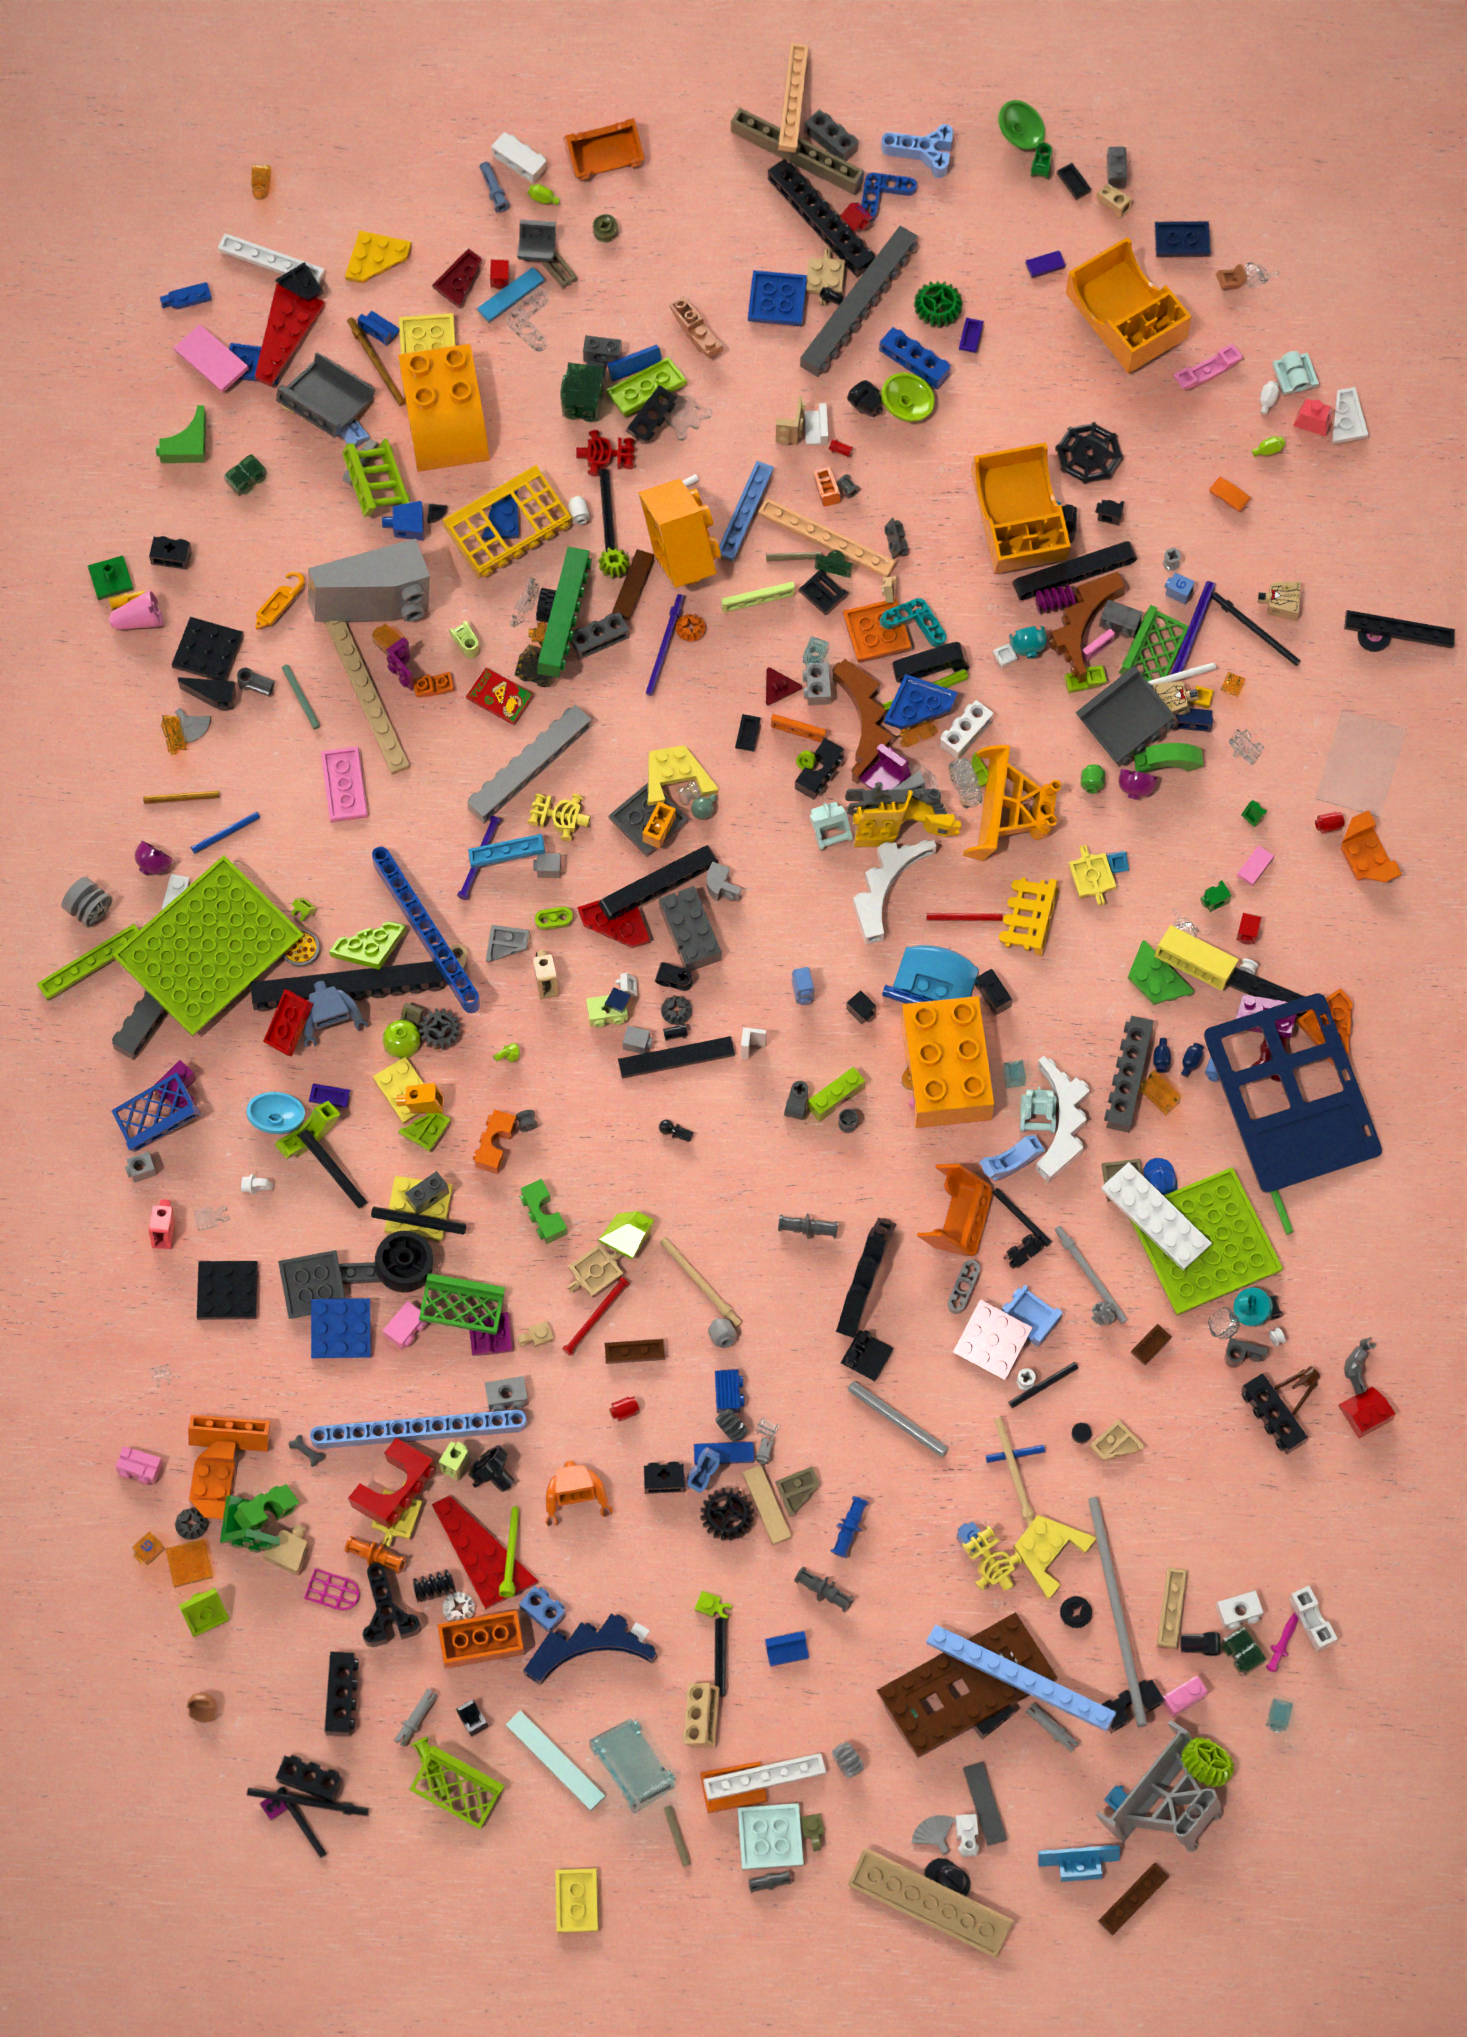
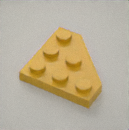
M359 230L345 274V280L363 284L369 281V278L390 270L392 266L399 262L401 264L407 261L412 246L411 241Z

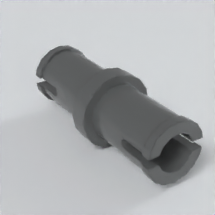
M789 1871L774 1875L769 1873L765 1877L749 1879L748 1884H750V1892L753 1893L764 1889L773 1890L774 1887L791 1884Z

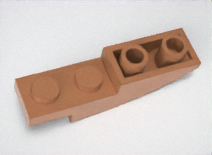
M685 296L669 304L678 323L699 352L702 351L709 359L724 350L723 345L704 324L701 315Z

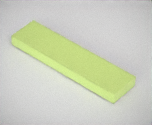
M793 582L722 598V611L725 613L792 597L795 595V586Z

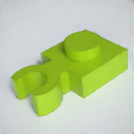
M702 1591L694 1611L712 1618L717 1613L720 1618L728 1620V1615L723 1614L722 1611L724 1609L732 1610V1605L728 1603L719 1604L720 1597Z

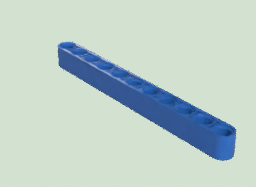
M376 847L372 851L374 868L462 1008L467 1013L477 1012L480 1008L477 990L389 851L385 847Z

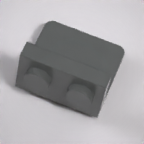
M520 219L517 258L552 261L556 241V222Z

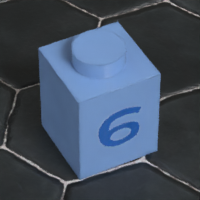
M1174 573L1173 577H1169L1164 586L1167 588L1165 595L1186 604L1194 589L1195 581Z
M973 1521L969 1524L964 1523L958 1528L956 1539L961 1545L963 1543L967 1544L971 1537L978 1538L977 1533L980 1529Z

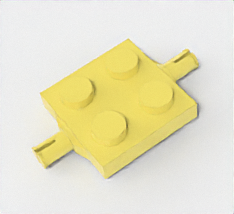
M1082 845L1079 847L1082 857L1068 863L1079 899L1095 896L1098 906L1104 905L1105 901L1102 894L1116 889L1106 854L1089 855L1087 845Z
M384 1489V1492H383V1494H392V1493H395V1492H391V1491H388V1490H385V1489ZM413 1499L410 1507L403 1511L398 1522L393 1524L390 1529L373 1520L371 1528L382 1531L385 1534L382 1543L384 1547H390L393 1537L410 1540L422 1501Z

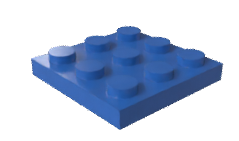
M753 270L748 321L802 326L807 275Z
M311 1299V1358H371V1299Z

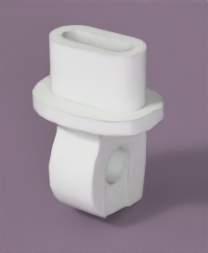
M251 1174L250 1177H242V1192L256 1194L258 1190L268 1191L273 1189V1182L268 1179L256 1178L254 1174Z

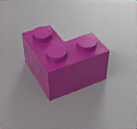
M179 1060L157 1083L177 1072L187 1089L196 1078L194 1072ZM176 1079L170 1082L169 1091L177 1092L178 1083ZM154 1091L155 1095L161 1099L163 1091ZM167 1092L164 1103L172 1106L175 1094ZM190 1095L192 1101L194 1102V1104H195V1106H196L194 1097ZM179 1096L176 1107L182 1109L189 1105L185 1097Z

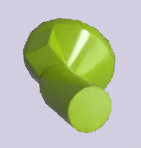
M515 1043L505 1045L500 1052L493 1055V1058L496 1062L504 1057L509 1062H515L520 1055L519 1047Z

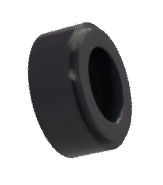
M1086 1423L1075 1424L1071 1432L1073 1440L1077 1443H1086L1092 1434L1090 1426Z

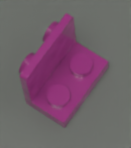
M403 637L386 649L387 667L392 674H397L399 682L404 688L408 687L412 691L414 689L412 673L404 665L411 658L409 642Z

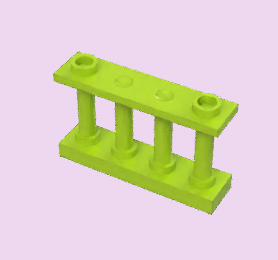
M384 439L377 449L358 451L354 443H349L345 446L342 455L364 517H370L376 507L410 503L409 495L405 491L393 456V449L389 445L388 439ZM381 456L384 462L383 465L363 467L359 458ZM387 472L390 480L369 483L366 480L365 474ZM393 488L395 497L374 499L371 491Z

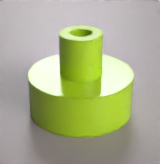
M802 751L796 758V764L802 770L805 767L811 770L816 764V757L810 751Z

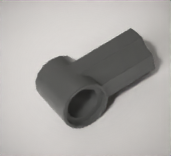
M246 667L241 668L237 672L238 686L242 690H252L268 697L271 695L275 684L274 680L253 673L250 668ZM243 677L250 678L248 681L241 680Z

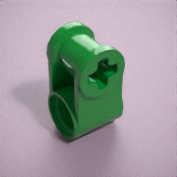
M1042 142L1037 145L1030 176L1038 175L1048 179L1052 156L1050 144Z

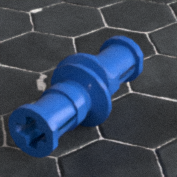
M855 1496L852 1497L853 1502L846 1514V1519H841L843 1523L837 1524V1528L841 1531L837 1536L838 1539L834 1549L830 1551L842 1558L848 1557L847 1551L853 1542L855 1532H862L858 1524L861 1522L865 1507L869 1505L868 1501Z

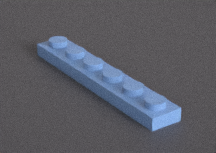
M756 461L719 545L720 558L731 562L734 561L773 473V466Z

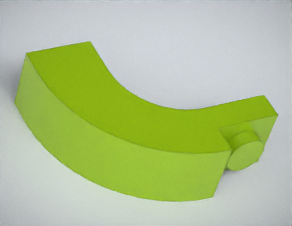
M326 1101L314 1108L308 1120L300 1128L277 1140L275 1146L286 1159L296 1154L300 1156L309 1150L299 1138L300 1133L307 1129L319 1142L332 1129L341 1114L329 1101Z

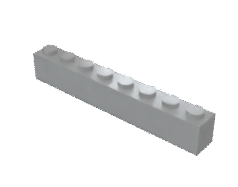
M576 704L572 708L566 709L559 720H554L550 724L547 731L541 732L531 745L528 744L524 747L518 757L515 756L510 760L506 768L500 769L491 781L483 784L482 789L477 794L473 793L469 797L467 802L468 810L485 824L491 816L495 815L592 727L591 718Z

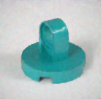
M1251 1287L1244 1289L1238 1294L1234 1301L1233 1309L1239 1322L1246 1326L1257 1327L1263 1325L1268 1317L1270 1318L1273 1304L1272 1299L1265 1291Z

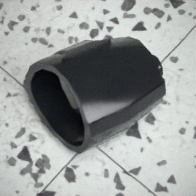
M863 380L849 391L847 400L861 414L865 413L872 417L884 410L882 408L883 402L879 393L880 390L871 382Z

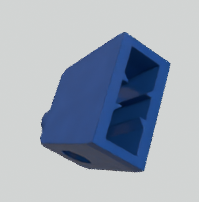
M422 501L393 506V516L382 517V528H393L395 538L424 540Z

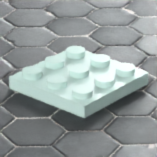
M799 1803L738 1808L742 1870L803 1866Z

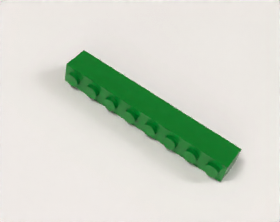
M569 546L567 548L538 660L537 674L559 678L561 671L565 670L566 660H564V657L569 655L570 645H568V641L572 642L574 631L571 629L576 627L577 616L575 614L580 611L581 602L579 598H583L585 587L582 586L588 580L586 570L591 568L592 558H589V550Z

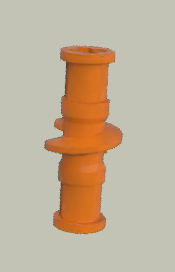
M350 1536L345 1545V1553L351 1552L360 1558L367 1559L368 1566L373 1563H380L383 1567L393 1569L395 1573L400 1574L406 1563V1557H398L391 1554V1552L383 1551L384 1544L377 1548V1542L375 1541L371 1545L356 1540L354 1536Z

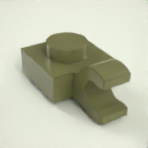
M820 1814L800 1817L804 1839H811L813 1852L820 1851L821 1843L819 1836L824 1835Z

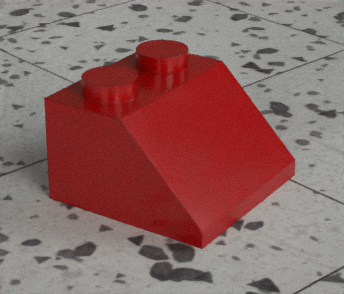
M1373 1386L1368 1388L1367 1391H1363V1393L1357 1394L1338 1405L1359 1439L1391 1422L1395 1416V1412L1387 1399Z

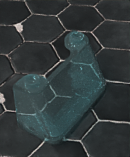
M630 1718L589 1740V1747L594 1755L598 1754L599 1761L603 1763L622 1792L623 1797L629 1803V1808L635 1814L675 1788L673 1782L676 1779L670 1770H665L641 1734L642 1728L638 1721H632Z

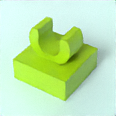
M297 898L292 903V906L295 907L292 915L295 916L300 911L302 914L299 919L300 921H305L308 915H314L317 910L314 905L304 898Z

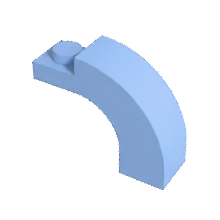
M1035 1135L1025 1136L1006 1152L997 1156L983 1158L979 1163L983 1167V1172L989 1178H993L996 1181L1024 1168L1046 1150Z

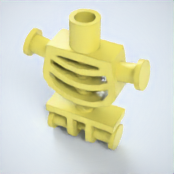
M573 793L572 801L561 800L554 810L549 809L551 796H547L546 803L543 804L546 797L542 794H535L536 800L532 803L534 810H530L529 814L531 817L527 821L528 824L538 826L539 822L537 820L541 818L540 828H544L547 816L552 817L554 828L558 832H563V835L560 837L562 841L572 840L570 833L575 832L576 825L589 826L590 816L580 814L579 801L583 800L580 795ZM556 818L561 819V825L556 822ZM564 820L568 821V825L564 824Z
M987 1526L985 1531L977 1533V1539L971 1537L967 1544H962V1547L967 1554H970L968 1557L972 1560L981 1554L984 1555L978 1565V1572L982 1578L974 1582L976 1586L983 1591L987 1583L995 1585L998 1582L1002 1589L1006 1591L1014 1585L1008 1574L1015 1570L1013 1564H1020L1022 1560L1017 1552L1011 1557L1003 1551L991 1552L989 1548L998 1543L999 1540L994 1537L993 1530ZM1001 1555L1003 1558L995 1559L994 1557Z

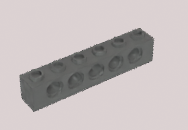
M1131 1016L1130 1022L1126 1021L1124 1033H1127L1126 1039H1122L1120 1050L1123 1051L1122 1057L1118 1056L1116 1068H1119L1118 1075L1114 1074L1112 1081L1115 1090L1110 1092L1108 1103H1111L1110 1110L1106 1109L1104 1121H1108L1106 1128L1129 1133L1154 1020ZM1138 1036L1141 1040L1134 1041L1131 1037ZM1129 1053H1133L1137 1057L1135 1059H1131L1127 1055ZM1130 1071L1133 1075L1126 1076L1123 1072ZM1125 1088L1129 1093L1122 1094L1119 1090ZM1122 1106L1125 1111L1119 1112L1116 1110V1107Z

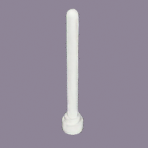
M1209 663L1148 681V683L1154 688L1153 684L1174 682L1215 670L1216 664Z

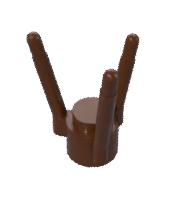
M1309 1366L1306 1370L1302 1369L1298 1374L1274 1387L1277 1390L1298 1378L1300 1380L1292 1386V1389L1297 1388L1301 1384L1306 1387L1310 1386L1293 1410V1415L1297 1413L1309 1394L1318 1385L1316 1381L1320 1379V1375L1312 1366Z

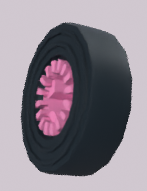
M1358 632L1360 645L1370 652H1378L1385 649L1391 640L1390 637L1378 635L1376 639L1371 637V634Z

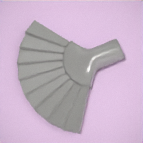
M178 708L175 714L180 719V723L172 742L185 744L200 738L209 727L210 716H186L182 709Z
M945 1815L929 1817L915 1829L912 1843L936 1845L942 1855L949 1853L950 1850L944 1840L955 1819Z

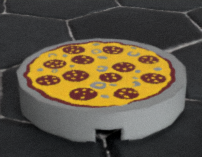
M300 930L304 936L283 957L292 966L306 967L311 965L318 957L320 945L315 935L309 931Z

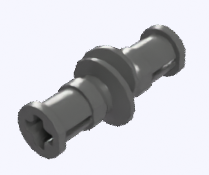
M806 1214L804 1219L780 1215L778 1232H781V1230L794 1231V1233L802 1232V1235L806 1233L807 1239H810L812 1234L833 1236L836 1239L838 1222H823L821 1220H814V1218L810 1220L809 1214Z
M803 1566L797 1573L794 1582L797 1584L801 1583L812 1592H816L817 1601L821 1602L826 1598L827 1601L839 1606L846 1613L851 1607L854 1597H849L834 1587V1581L828 1584V1576L822 1580L820 1577L806 1571L807 1568Z

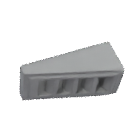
M918 771L892 790L925 789V781L921 772Z

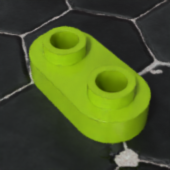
M567 907L544 909L538 911L535 915V924L541 930L567 927L573 920L572 911ZM565 916L567 919L561 920L560 917ZM543 919L548 920L547 923H542L541 921Z

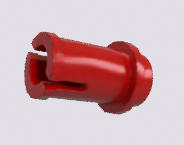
M832 439L828 450H831V453L836 452L849 458L853 446L838 442V439Z

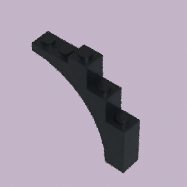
M878 1218L868 1234L852 1284L847 1292L836 1330L837 1333L855 1338L859 1330L875 1278L896 1228V1223L889 1219Z

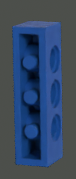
M892 327L879 343L880 352L914 375L922 378L936 390L950 375L951 366L946 360L938 358L933 351L925 349L917 340L910 339L900 329L897 330Z

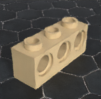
M711 1683L688 1684V1691L686 1693L687 1708L684 1715V1744L692 1748L715 1747L719 1687Z

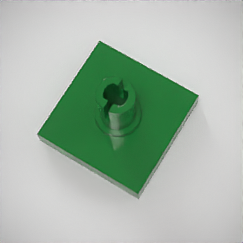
M123 555L87 565L98 600L134 590Z

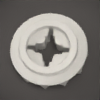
M458 1591L457 1593L450 1594L444 1600L443 1613L450 1622L472 1618L475 1605L473 1599L467 1593ZM454 1601H456L459 1605L464 1604V1606L462 1607L463 1614L458 1610L453 1611V1609L455 1608Z

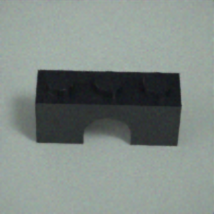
M824 738L815 752L816 761L821 763L823 767L818 771H812L805 767L795 781V789L813 800L817 795L820 796L825 789L824 784L827 780L830 781L833 778L837 765L840 767L845 759L844 748L827 738Z
M1143 1680L1138 1683L1145 1714L1163 1705L1164 1698L1153 1680L1148 1682ZM1129 1690L1118 1695L1119 1698L1113 1702L1109 1699L1101 1704L1116 1712V1716L1108 1729L1110 1733L1126 1726L1130 1721L1125 1711V1708L1132 1704Z

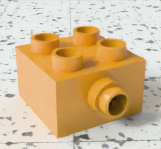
M679 478L638 492L653 554L674 588L685 584H694L703 578L717 574L714 559L720 558L721 552L716 538L709 535L708 527L714 525L713 518L707 504L702 505L697 489L688 490Z

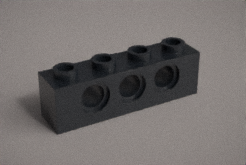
M1263 1373L1243 1385L1241 1390L1242 1398L1254 1408L1252 1409L1254 1415L1258 1419L1261 1418L1265 1424L1266 1432L1269 1435H1273L1276 1440V1446L1280 1451H1284L1287 1455L1306 1443L1308 1436ZM1257 1396H1264L1267 1401L1259 1402ZM1273 1411L1278 1417L1275 1419L1270 1418L1268 1412ZM1287 1428L1289 1434L1284 1435L1279 1429Z
M330 1652L324 1731L326 1736L350 1737L351 1731H354L355 1719H352V1711H356V1699H353V1691H357L358 1679H354L355 1671L359 1670V1659H356L353 1652ZM347 1670L349 1675L346 1678L338 1677L339 1672ZM340 1690L348 1692L345 1698H338L337 1693ZM339 1710L346 1711V1715L343 1718H337L335 1715Z

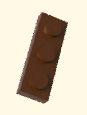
M663 1339L604 1343L606 1364L665 1360Z

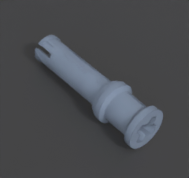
M483 162L479 165V168L489 188V197L494 202V209L497 213L505 212L510 207L509 202L504 197L505 192L499 187L490 162Z

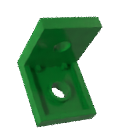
M232 1495L226 1496L220 1543H229L235 1548L244 1547L248 1551L255 1553L263 1549L270 1550L271 1547L280 1544V1537L260 1532L261 1529L257 1531L247 1528L242 1529L233 1516L238 1510L237 1506L244 1501L250 1502V1500Z

